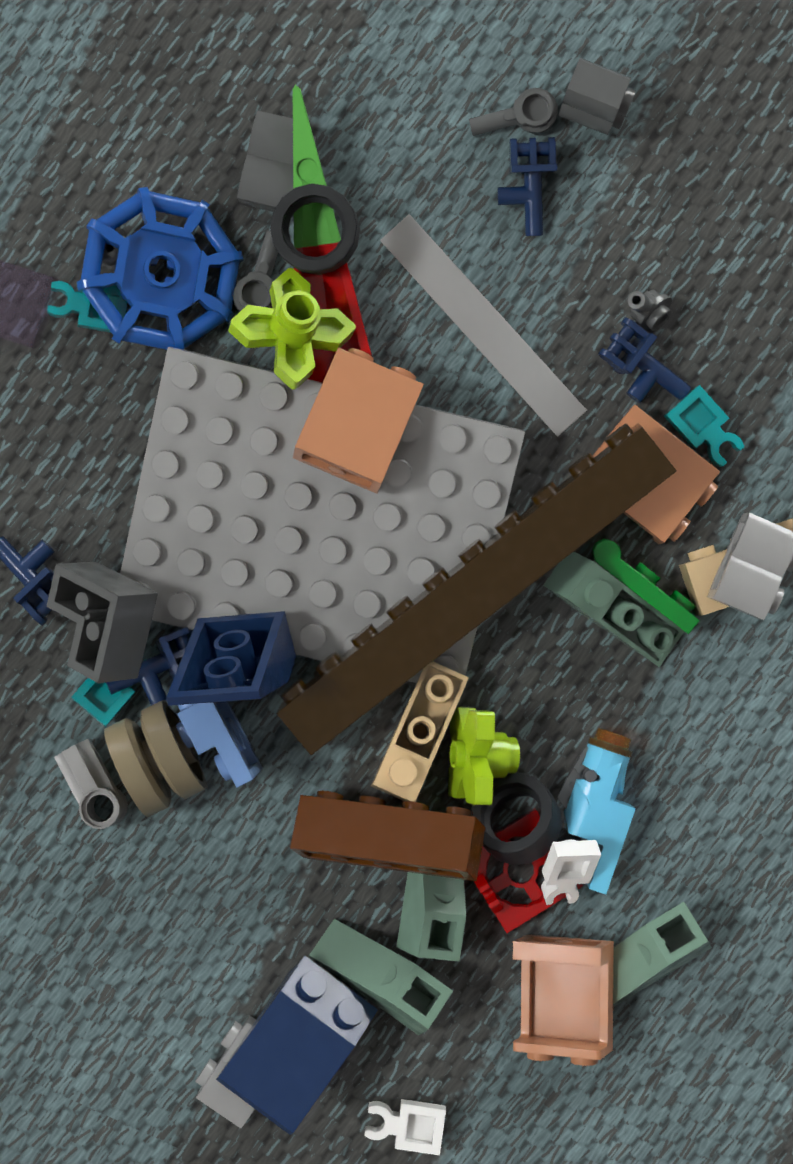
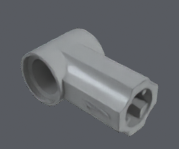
M91 738L69 747L54 757L79 804V813L86 825L95 829H103L118 824L124 819L128 808L126 796L115 786ZM100 795L107 796L114 806L113 813L108 820L100 818L95 813L94 803Z

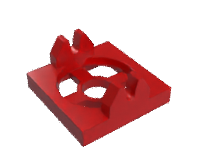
M534 808L494 834L503 842H511L510 839L514 837H525L537 826L540 815ZM482 846L477 881L474 882L506 933H509L566 897L565 893H561L554 898L551 905H546L543 892L535 881L538 876V867L545 864L549 851L545 856L532 862L533 874L528 881L523 883L513 881L508 875V863L503 864V872L488 881V861L491 854ZM577 884L578 889L583 887L582 884ZM512 885L516 888H524L532 902L528 904H513L500 898L496 893Z

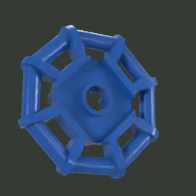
M148 187L138 188L135 195L97 220L91 219L86 226L89 233L81 279L76 284L78 292L85 294L113 334L112 340L118 344L121 341L165 350L168 347L184 350L223 322L230 323L234 316L231 310L239 264L244 259L242 251L236 250L208 209L209 203L203 199L201 202L151 192ZM156 211L188 219L184 227L156 222ZM141 213L145 225L134 234L124 238L115 230ZM198 225L217 253L207 256L195 243L196 239L192 232ZM105 243L118 249L114 273L100 274ZM159 259L166 260L167 268L173 270L174 273L173 277H166L163 282L156 281L155 275L149 272V265H156ZM221 267L216 297L204 292L208 268ZM114 285L117 286L121 297L131 307L124 317L121 316L103 289ZM197 302L207 310L206 313L182 328L178 318L180 313L186 311ZM140 313L166 318L167 331L134 325Z

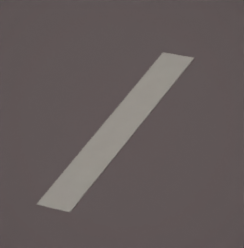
M410 214L380 239L383 245L557 437L587 411Z

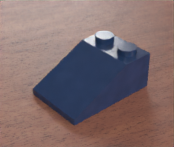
M285 611L198 618L167 694L168 706L261 699L286 684L290 678L296 653Z
M304 955L288 972L216 1080L286 1133L292 1135L356 1046L378 1009Z

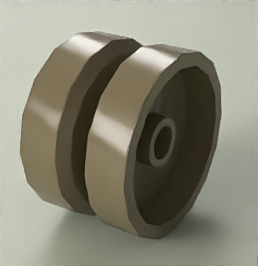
M165 700L141 710L140 721L142 730L128 717L104 729L105 740L115 768L132 800L147 818L171 805L170 787L183 799H187L207 788L206 778L194 746L188 748L184 744L176 726L180 721Z

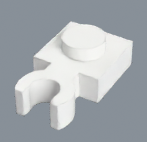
M564 840L552 843L542 869L545 880L541 885L546 905H551L554 898L561 893L566 894L569 904L577 901L579 897L577 884L590 883L601 857L596 840Z
M401 1099L400 1111L397 1112L392 1111L387 1104L381 1101L369 1102L368 1113L381 1115L384 1118V1123L379 1127L366 1126L365 1137L371 1140H381L388 1135H396L395 1149L440 1155L446 1105Z

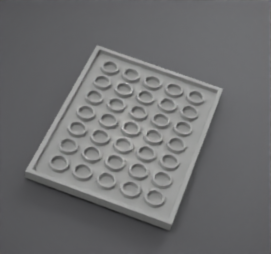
M168 347L120 574L158 593L152 617L153 621L182 628L188 627V629L193 630L198 618L285 611L296 655L323 661L336 651L341 657L354 647L351 639L363 628L371 623L375 628H378L390 618L386 612L405 596H408L411 601L426 590L422 583L442 567L449 572L462 562L458 555L470 544L478 539L485 544L498 533L494 527L505 517L525 430L415 405L378 494L293 458L295 445L322 386V382L307 379L297 389L292 390L272 370ZM477 627L433 662L466 676ZM422 670L408 681L417 683Z

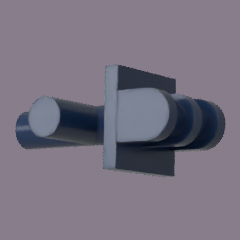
M548 137V142H536V138H529L528 143H517V139L512 138L509 140V174L524 173V186L497 187L498 205L525 204V236H542V172L557 171L555 137ZM529 156V165H518L517 157ZM537 156H548V164H537Z
M624 317L621 321L623 328L618 334L613 333L609 339L612 343L607 350L602 348L598 355L611 365L618 374L632 373L636 366L642 370L626 392L634 401L641 403L656 382L679 401L682 400L690 391L691 386L647 352L657 336L653 333H648L633 320ZM633 335H634V336L636 337V339H635L634 342L631 344L629 341L631 340V338H632ZM622 351H624L625 354L621 359H619L618 356Z
M1 536L0 560L25 586L13 599L22 605L35 621L43 626L47 622L45 617L52 611V609L46 606L54 571L45 567L37 574L36 570L55 551L42 539L30 552L22 557L8 540Z
M188 627L157 639L155 643L160 654L142 661L138 678L105 682L110 694L112 695L141 682L151 706L162 700L166 701L167 695L157 674L168 670L173 681L178 669L176 660L183 657L189 642L187 634L190 633ZM173 640L178 648V652L172 654L168 645Z

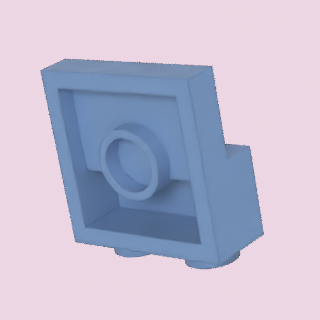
M228 701L177 705L180 710L177 714L181 722L177 723L176 726L184 744L188 748L194 746L198 755L216 747L219 754L214 756V760L220 774L226 781L232 779L237 788L253 780L263 769Z

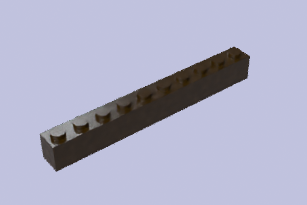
M627 423L619 427L605 439L608 447L595 457L590 452L582 456L568 468L571 476L559 486H556L553 481L548 483L532 496L531 500L534 502V505L522 515H519L515 510L503 518L494 527L498 533L489 541L483 544L478 539L465 548L458 555L462 561L449 572L444 567L437 570L422 583L426 589L412 601L408 596L400 599L386 612L390 618L382 625L375 628L372 623L351 639L354 647L341 657L335 651L318 664L315 669L319 674L305 684L302 679H299L280 695L284 702L281 703L276 714L308 753L313 755L673 475L677 470L639 423L632 428Z

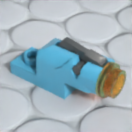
M598 727L595 737H589L587 746L582 748L559 790L557 798L565 807L563 814L567 832L586 840L597 841L601 857L590 883L586 884V886L591 890L606 895L636 808L631 804L616 799L618 794L623 795L626 770L633 752L629 750L632 739Z

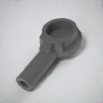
M530 88L520 94L514 102V107L470 118L469 123L472 135L476 136L518 125L524 131L532 134L542 133L555 123L558 115L557 103L554 96L547 90Z
M269 230L266 231L255 270L249 272L247 276L241 279L234 289L233 300L239 312L247 305L272 308L269 290L273 282L271 275L278 251L274 247L271 231Z
M656 289L646 291L644 294L640 291H634L628 296V305L631 307L630 316L644 330L650 328L652 331L659 329L672 313L669 309L672 302L671 297L665 293L660 294Z

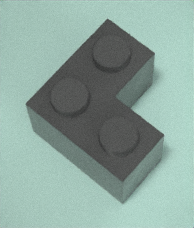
M98 562L56 564L46 607L77 623L67 666L97 683L138 678L158 593Z

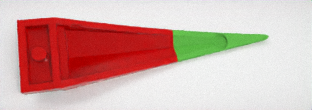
M295 84L293 88V189L312 183L327 186L301 89ZM314 202L302 206L294 213V247L306 256L319 257L327 255L336 248L341 237L333 208L326 204ZM348 263L334 272L321 275L303 273L294 268L311 284L310 294L316 299L320 309L337 308L355 324L356 328L352 337L340 348L346 351L350 348L359 349L372 356ZM312 348L315 369L308 379L323 383L336 352Z

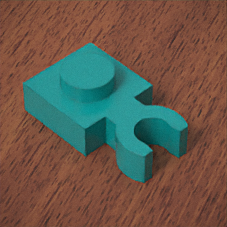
M52 282L51 291L64 293L67 297V303L62 307L48 305L47 313L49 315L63 318L71 313L79 314L77 327L110 332L84 293L75 292L73 287L66 282ZM114 285L103 289L121 316L124 317L127 302L121 297L117 286Z
M700 385L696 386L664 415L666 420L692 449H696L704 442L708 446V457L716 466L722 467L727 463L719 453V447L723 442L731 444L736 451H741L744 448L743 441L739 436L734 433H725L720 428L729 417Z
M87 678L72 695L71 699L103 726L107 727L133 697L135 691L128 687L111 695L105 682L97 683Z

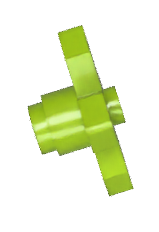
M288 268L272 282L269 290L272 308L247 305L231 319L228 331L246 348L275 346L274 374L288 387L295 390L312 375L315 369L312 348L336 352L338 347L343 346L352 337L356 326L337 308L320 309L316 299L310 294L311 284L295 269Z
M456 707L450 721L452 743L450 746L448 795L453 798H466V802L472 805H492L493 778H505L508 773H516L520 763L518 740L516 737H508L504 732H495L494 712L476 710V708Z

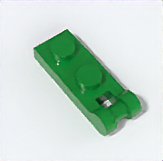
M601 539L594 544L592 555L600 566L687 634L693 630L700 621L691 614L696 605L677 590H674L668 596L655 586L661 578L641 562L635 568H632L621 559L620 547L614 541Z

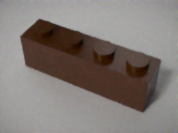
M317 791L316 797L300 795L290 849L303 858L477 881L486 827L473 816L474 812L460 807H447L446 813L429 811L430 807L428 805L412 801H404L402 807L386 806L385 800L371 796H360L359 802L343 800V795L330 791Z

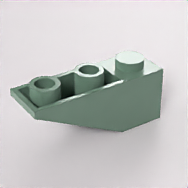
M572 552L559 562L543 585L569 606L659 668L684 633L680 627L597 563L576 552Z
M408 872L396 948L418 958L460 962L466 922L464 880Z
M685 902L647 923L614 947L613 1007L712 948Z
M336 919L331 922L308 956L418 1036L430 1028L453 990L415 963Z

